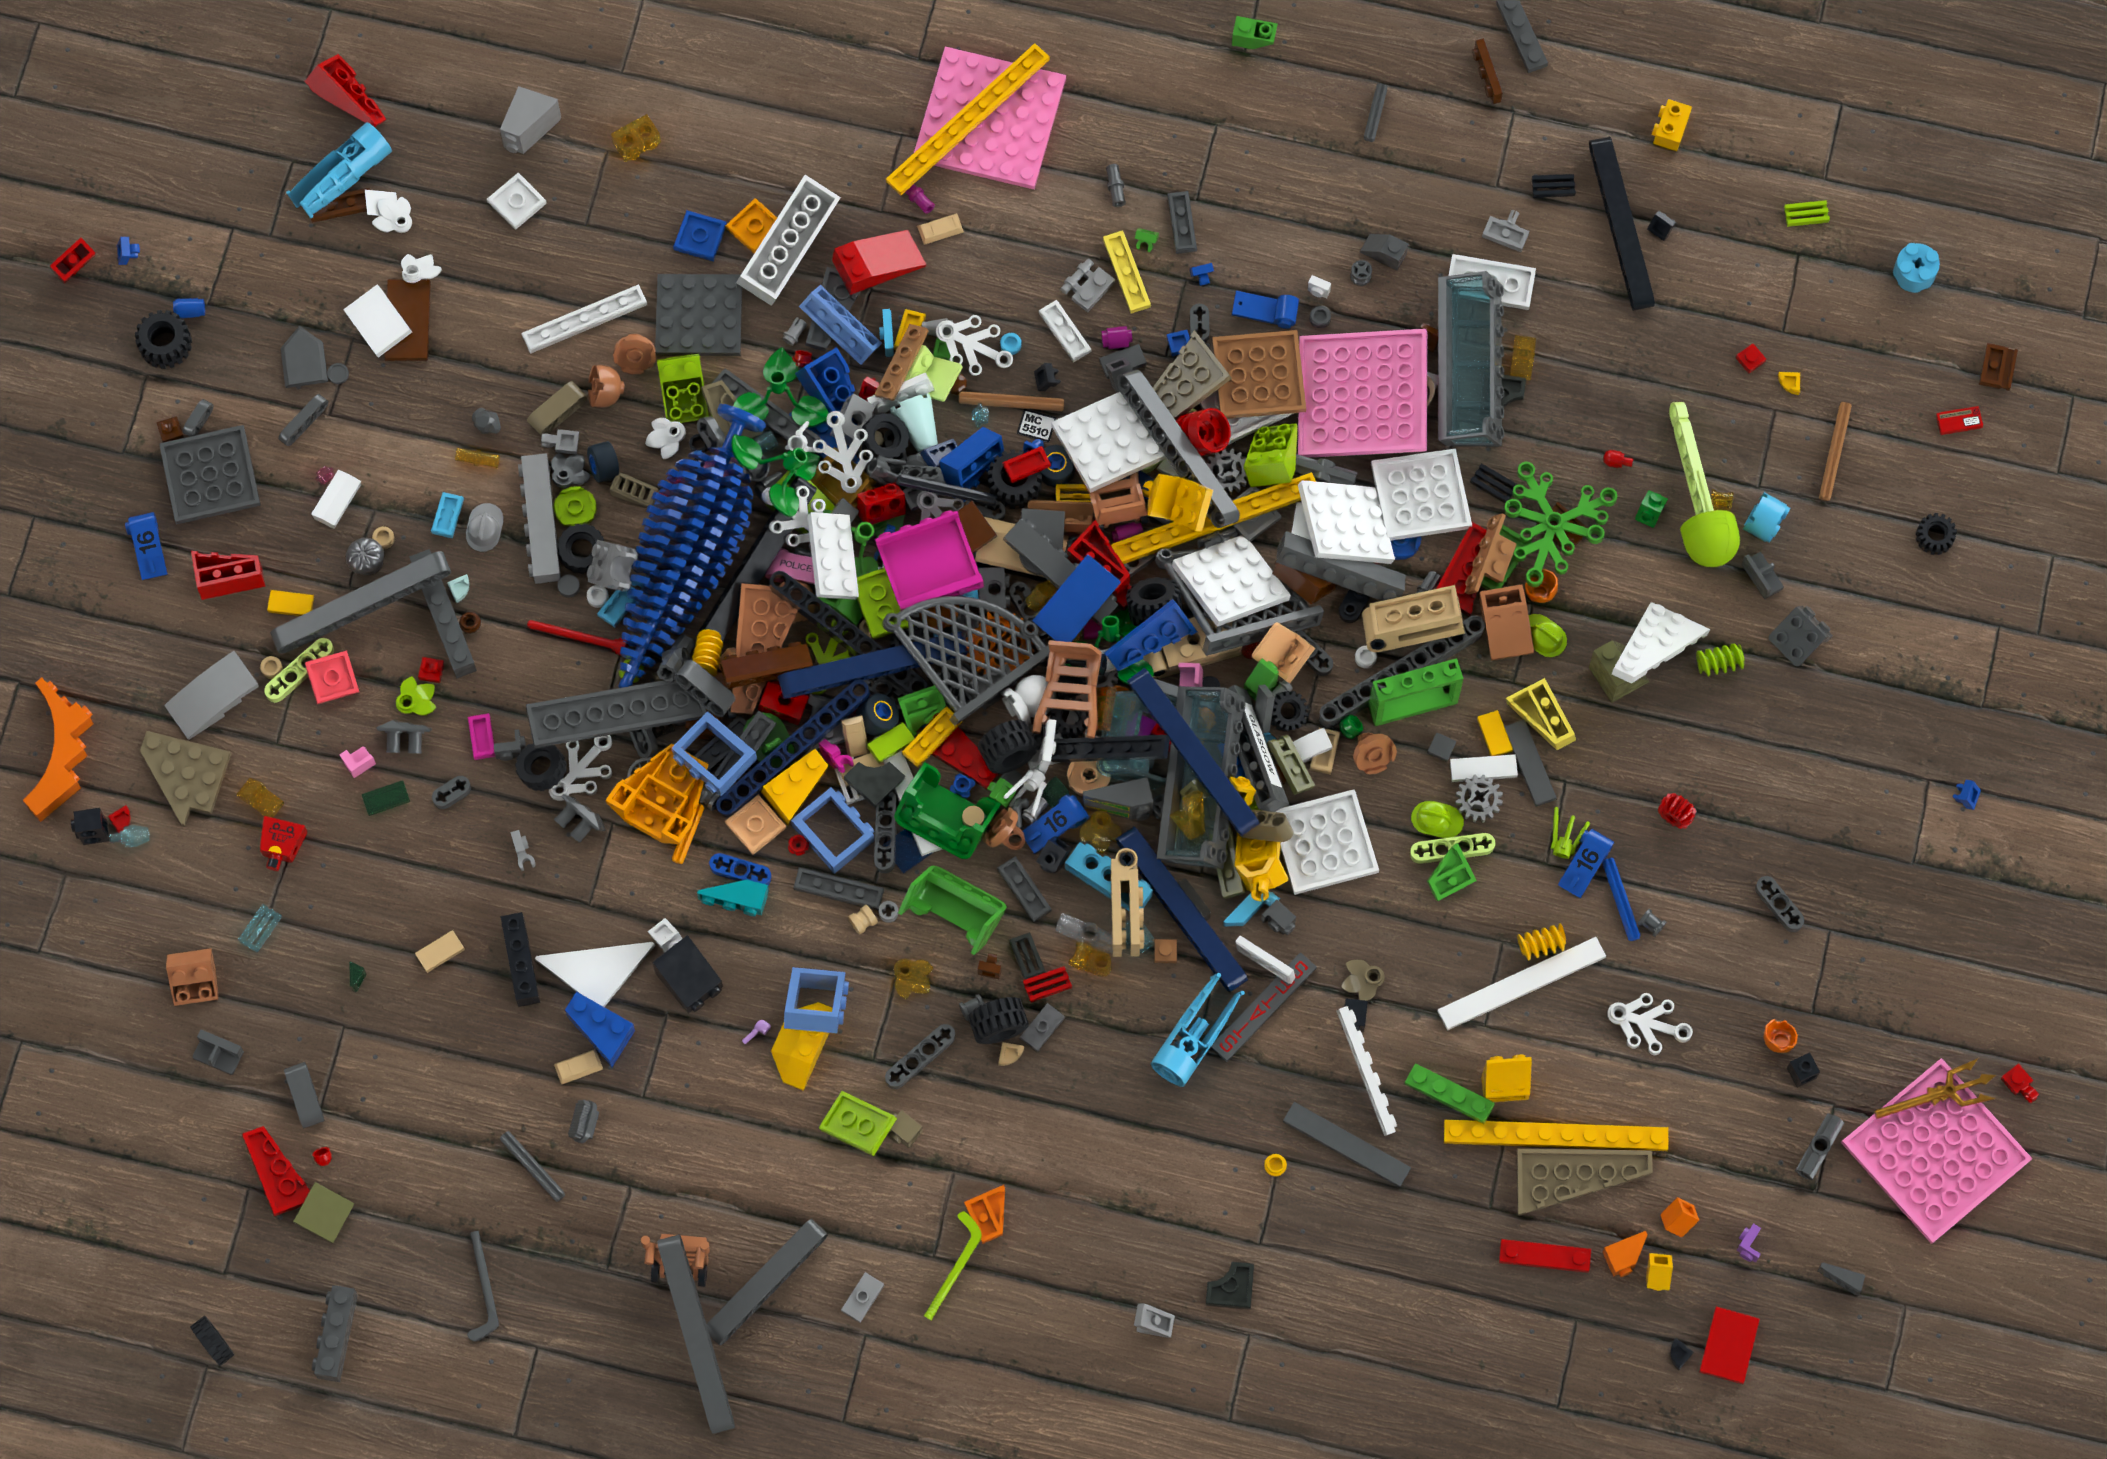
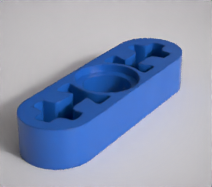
M717 853L709 861L710 869L714 874L732 880H750L769 885L772 879L771 872L766 866L729 855ZM723 860V864L730 867V873L728 872V867L721 866L720 869H717L714 863ZM739 865L747 868V872L742 876L734 873V869ZM751 868H753V874L760 875L761 872H764L767 878L758 881V877L751 874Z

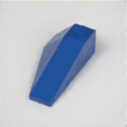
M837 347L795 373L809 396L819 399L827 408L828 414L832 411L840 412L845 400L855 392L854 385L850 381L848 364ZM833 416L831 421L835 424L838 417ZM852 418V422L857 425V421Z

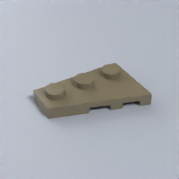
M721 380L703 386L701 390L711 417L716 420L724 435L727 436L732 423L720 417L717 413V408L719 404L733 406L736 397ZM743 429L741 436L752 439L763 435V432Z

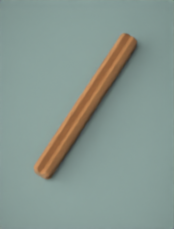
M964 391L959 393L960 404L1050 411L1064 410V399Z
M1841 402L1820 489V500L1829 501L1832 495L1852 407L1850 403Z

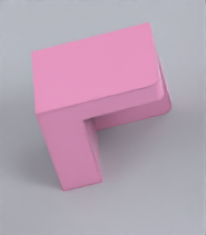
M1179 663V686L1202 687L1203 669L1200 663Z
M361 747L352 754H349L347 750L339 754L353 778L376 765L373 756L369 754L365 747Z

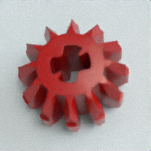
M1676 793L1667 794L1660 802L1661 804L1658 808L1661 818L1665 819L1666 823H1670L1679 829L1687 828L1694 820L1693 818L1697 812L1693 804L1688 802V799H1684Z

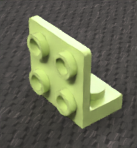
M922 345L904 382L926 373L934 387V391L929 392L931 399L944 402L963 366L960 363L934 357L929 349Z

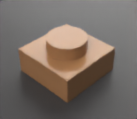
M1155 939L1154 963H1177V940Z

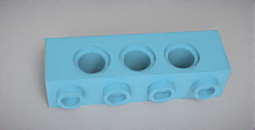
M1079 842L1066 860L1065 869L1111 899V881L1104 879L1105 875L1111 874V858L1105 855L1102 857L1096 853L1097 850L1089 844L1084 845ZM1094 862L1098 866L1095 869H1088L1086 864ZM1141 879L1140 881L1138 880V887H1143V906L1139 908H1144L1151 899L1153 890L1149 883ZM1121 893V906L1128 911L1129 893Z

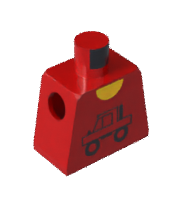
M264 816L260 851L263 856L269 857L266 868L279 871L281 861L290 863L294 861L307 835L305 825Z

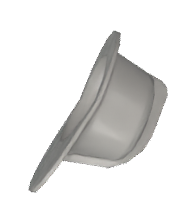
M483 503L472 510L466 529V540L474 550L486 552L498 544L503 526V513L501 509L494 504Z

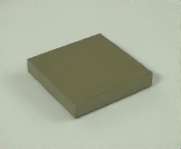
M315 1182L293 1223L333 1244L355 1203Z

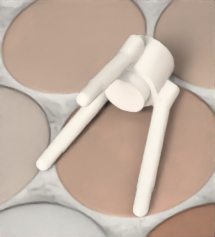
M808 421L796 431V435L789 438L788 445L785 446L786 450L790 449L793 451L795 448H802L805 452L818 453L814 451L813 447L807 446V439L802 435L809 425Z
M1034 768L1028 770L1025 776L1004 795V799L1012 795L1023 783L1024 786L1010 802V807L1026 790L1032 792L1038 790L1031 816L1034 817L1043 790L1047 786V783L1044 782L1045 775Z

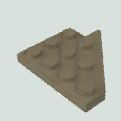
M146 731L140 752L181 825H186L190 810L212 815L231 757L230 751Z

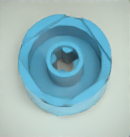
M1909 243L1900 251L1894 265L1893 275L1898 285L1902 289L1914 293L1929 288L1933 284L1939 270V255L1927 245Z
M1763 492L1759 498V504L1757 503L1748 516L1743 530L1764 542L1770 543L1779 531V524L1785 519L1790 508L1787 507V504Z

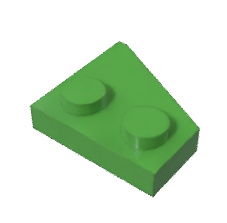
M935 685L898 698L907 728L913 736L917 734L916 731L923 724L927 725L935 714L946 707L944 698Z
M1458 843L1452 845L1427 880L1436 901L1477 881Z

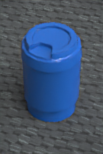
M198 298L176 299L173 301V311L183 319L205 316L204 299Z

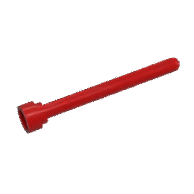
M530 620L527 623L530 629L611 648L617 655H620L621 647L628 648L629 646L623 642L624 640L621 637L611 640Z

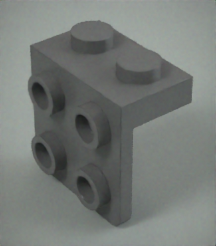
M1808 606L1795 607L1769 635V640L1795 666L1802 665L1822 643L1828 642L1833 637L1829 632L1831 630L1830 627L1823 621L1819 622L1814 617L1816 615L1814 611Z

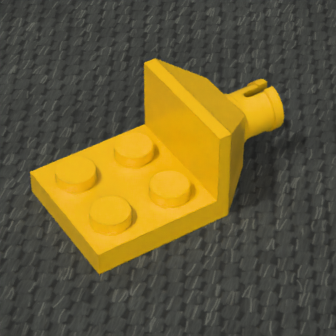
M1158 474L1154 481L1144 483L1143 487L1149 489V491L1142 489L1143 495L1149 498L1148 516L1170 519L1190 529L1202 532L1213 493L1212 489L1187 478Z
M1237 832L1235 868L1246 890L1251 891V897L1256 901H1261L1263 894V900L1265 901L1269 897L1268 889L1276 888L1288 881V876L1279 860L1281 842L1242 838Z

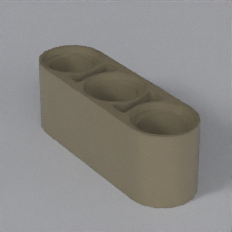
M570 381L533 411L528 417L527 422L541 436L542 434H549L586 402L588 396L573 381Z
M1252 810L1260 824L1244 836L1239 834L1240 837L1247 839L1285 842L1292 838L1294 831L1284 813Z

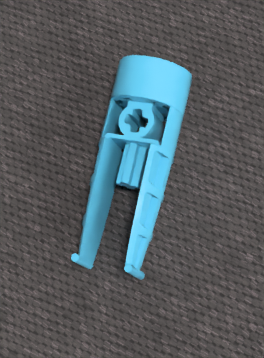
M366 122L337 150H333L297 183L291 192L288 190L286 193L296 208L302 206L308 216L313 218L314 213L321 210L360 179L359 177L372 166H376L392 152V149L380 132L370 123Z
M1220 973L1210 977L1211 980L1185 1011L1150 1064L1161 1077L1177 1086H1185L1218 1037L1240 996L1245 994L1244 991H1240L1233 995L1202 1042L1199 1039L1209 1025L1205 1019L1198 1017L1189 1032H1187L1185 1029L1189 1026L1221 977ZM1176 1035H1179L1182 1039L1177 1040L1173 1046L1170 1045ZM1185 1043L1187 1044L1186 1049L1188 1050L1186 1052L1184 1051L1185 1046L1183 1045ZM1198 1050H1201L1195 1060L1190 1057L1196 1054Z

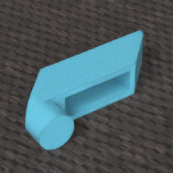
M1269 892L1267 900H1263L1262 894V900L1256 901L1251 897L1250 893L1223 921V925L1225 927L1244 926L1264 904L1270 907L1276 900L1279 901L1280 898L1273 892Z

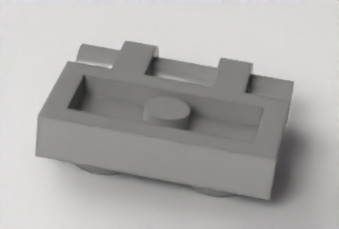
M1089 258L1077 266V271L1071 277L1068 276L1064 281L1065 284L1060 288L1064 294L1073 290L1075 294L1072 296V301L1087 312L1093 308L1115 283V279L1100 267L1093 273L1090 268L1094 263ZM1084 276L1087 280L1080 286L1077 282Z

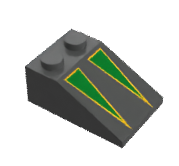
M1148 778L1083 791V808L1130 820L1137 819L1141 821L1148 819L1150 815H1153V798Z

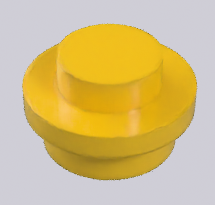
M1279 1154L1268 1156L1264 1163L1265 1171L1274 1177L1282 1175L1287 1167L1286 1160Z

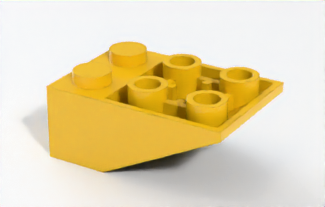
M1520 1054L1514 1055L1510 1059L1494 1056L1490 1060H1486L1481 1076L1483 1097L1492 1102L1528 1100L1531 1087V1057Z

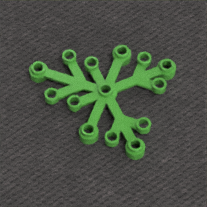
M1522 462L1518 466L1517 475L1521 480L1526 481L1530 489L1525 488L1521 484L1516 485L1513 488V496L1516 499H1510L1505 503L1504 512L1510 518L1520 516L1541 523L1532 528H1524L1521 531L1520 539L1524 543L1531 542L1534 536L1546 531L1544 538L1527 546L1517 547L1513 555L1516 561L1521 562L1526 559L1527 555L1540 550L1534 568L1529 569L1526 574V583L1531 587H1538L1543 582L1544 575L1542 569L1548 552L1555 563L1557 574L1563 575L1568 570V563L1562 559L1552 541L1554 535L1556 534L1561 543V552L1565 556L1572 555L1575 546L1569 541L1564 531L1586 537L1592 544L1602 542L1604 529L1599 525L1607 523L1608 513L1604 510L1597 511L1594 509L1603 505L1606 507L1613 506L1617 501V492L1613 488H1604L1599 498L1589 502L1593 498L1594 489L1590 485H1585L1581 489V499L1578 507L1563 514L1553 512L1545 498L1547 489L1553 482L1552 474L1548 472L1541 474L1540 485H1538L1534 478V465L1530 462ZM1528 471L1530 474L1523 475L1522 472ZM1547 477L1550 481L1544 482L1543 478ZM1519 489L1522 490L1523 493L1517 494L1515 491ZM1588 490L1591 492V494L1586 495L1584 494V491ZM1525 497L1537 501L1544 514L1522 508L1521 502L1517 499ZM1610 497L1612 500L1606 501L1604 498ZM1514 508L1516 512H1510L1509 509ZM1582 515L1595 519V522L1599 525L1585 528L1567 521ZM1603 515L1605 519L1600 520L1598 516ZM1556 521L1558 524L1554 526L1550 522ZM1528 533L1530 534V537L1525 538L1523 534ZM1592 534H1597V535L1599 536V538H1597V539L1592 538L1591 535H1592ZM1570 546L1572 550L1566 551L1564 547ZM1522 552L1524 556L1519 557L1516 553ZM1564 565L1565 569L1561 570L1558 566ZM1536 577L1538 581L1533 582L1530 578Z

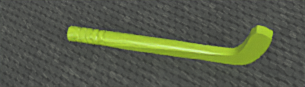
M965 1211L960 1212L957 1216L969 1229L971 1238L932 1301V1304L924 1314V1317L932 1320L982 1237L979 1226Z

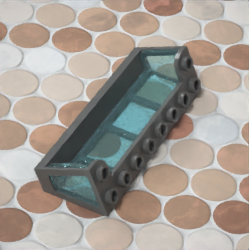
M1487 271L1438 277V440L1445 446L1499 447L1502 446V439L1504 438V429L1502 427L1504 409L1501 406V400L1504 397L1502 378L1504 377V368L1502 366V357L1504 356L1502 337L1504 336V328L1501 322V317L1504 315V308L1501 304L1504 288Z
M1178 686L1177 711L1228 779L1230 777L1235 778L1237 775V756L1240 752V733L1243 730L1242 716L1246 706L1245 697L1225 687ZM1171 742L1157 859L1166 863L1223 869L1227 858L1226 843L1229 839V819L1210 794L1197 808L1193 810L1190 808L1180 794V791L1192 780L1196 779L1197 776Z

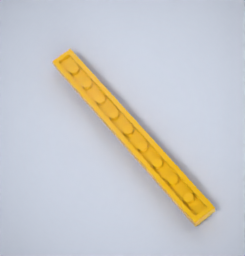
M1034 43L886 178V183L900 196L905 193L1050 60V56Z
M1311 472L1292 479L1290 483L1278 484L1233 500V503L1239 510V520L1222 528L1215 527L1206 515L1202 532L1195 531L1174 521L1113 543L1111 547L1117 553L1122 563L1126 564L1157 553L1161 549L1174 547L1299 502L1301 497L1298 484L1301 480L1314 482L1316 480Z
M1444 1120V1144L1668 1151V1127L1486 1121L1483 1124L1479 1121Z

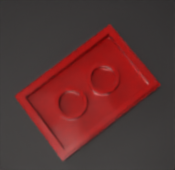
M1716 1306L1699 1372L1743 1385L1760 1319Z

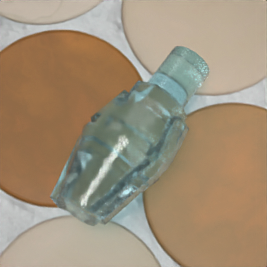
M137 825L123 827V831H120V833L109 835L110 843L121 842L125 843V846L136 847L150 841L148 827Z

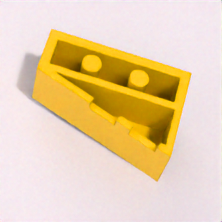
M813 749L763 786L761 793L787 826L827 771L828 764L818 751Z

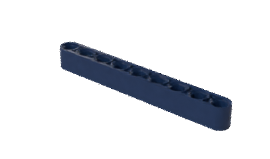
M957 632L958 638L965 640L963 632ZM939 636L930 638L929 641L939 645ZM944 637L945 648L955 651L954 641ZM913 642L923 657L926 658L925 645ZM959 644L960 654L967 655V646ZM900 645L779 675L778 680L783 698L786 699L851 684L855 680H868L920 666L905 646ZM930 647L931 657L941 661L940 651ZM945 653L946 661L955 659L954 656Z
M1143 668L1128 679L1127 682L1163 732L1170 737L1174 747L1238 833L1244 836L1259 825L1260 822L1147 669Z
M862 680L852 682L720 796L716 803L720 814L724 817L732 816L762 791L764 785L793 765L838 726L841 720L846 719L869 698L870 690L868 685ZM856 687H864L865 693L862 696L854 695ZM840 701H847L849 703L846 710L841 711L837 709ZM824 715H830L832 722L828 725H823L821 718ZM808 729L816 731L815 737L812 739L804 738V733ZM798 744L799 750L795 754L788 752L789 745ZM781 758L783 761L782 765L779 768H773L771 766L773 759ZM763 772L766 774L765 780L760 783L756 782L754 779L755 775ZM744 786L748 787L749 794L745 797H740L738 790ZM731 801L733 803L732 809L723 811L721 808L723 802Z
M1133 826L1118 836L1115 840L1120 849L1130 848L1136 852L1138 857V873L1144 881L1151 885L1155 896L1214 974H1221L1219 981L1223 987L1230 993L1248 981L1243 969L1162 861L1157 859L1156 853L1137 828Z

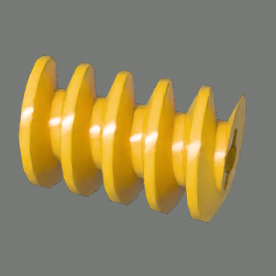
M710 629L700 631L697 634L694 654L692 656V661L698 663L713 677L717 675L718 662L720 661L723 648L719 632Z
M1561 923L1558 924V929L1554 925L1549 927V931L1543 927L1541 934L1538 930H1533L1532 936L1529 932H1525L1524 939L1520 934L1517 935L1521 953L1526 956L1528 961L1531 960V953H1534L1536 958H1539V951H1542L1547 956L1549 948L1554 954L1556 953L1557 946H1559L1562 952L1565 949L1566 936Z

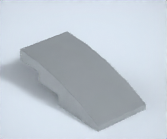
M232 651L196 677L164 706L186 738L190 740L225 717V712L242 702L241 698L258 688L259 685L236 652Z

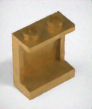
M829 456L823 459V461H829L832 467L844 473L841 463ZM852 460L851 464L854 470L857 464ZM823 463L822 470L827 471L829 466L827 463ZM818 467L816 468L815 476L810 480L835 504L844 498L856 509L857 494L874 489V485L877 483L863 470L860 476L862 485L855 493H847L842 489L840 480L828 473H821ZM850 478L847 483L852 487L855 481Z

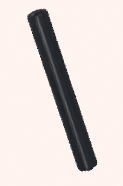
M898 474L896 484L986 505L995 506L997 501V495L905 474Z

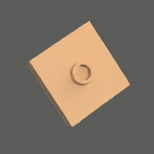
M759 794L725 820L728 828L752 855L787 828Z

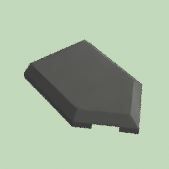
M299 326L281 347L285 388L328 382L323 342Z

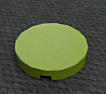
M579 486L568 487L562 490L554 501L555 516L565 527L575 526V524L582 525L583 523L588 525L594 519L597 512V504L593 494Z

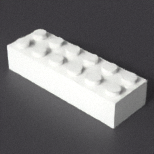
M804 175L736 283L772 306L841 197L807 175Z

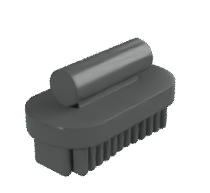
M578 1100V1103L575 1104L573 1119L568 1132L570 1138L581 1144L585 1143L588 1139H593L599 1116L597 1104L590 1100Z

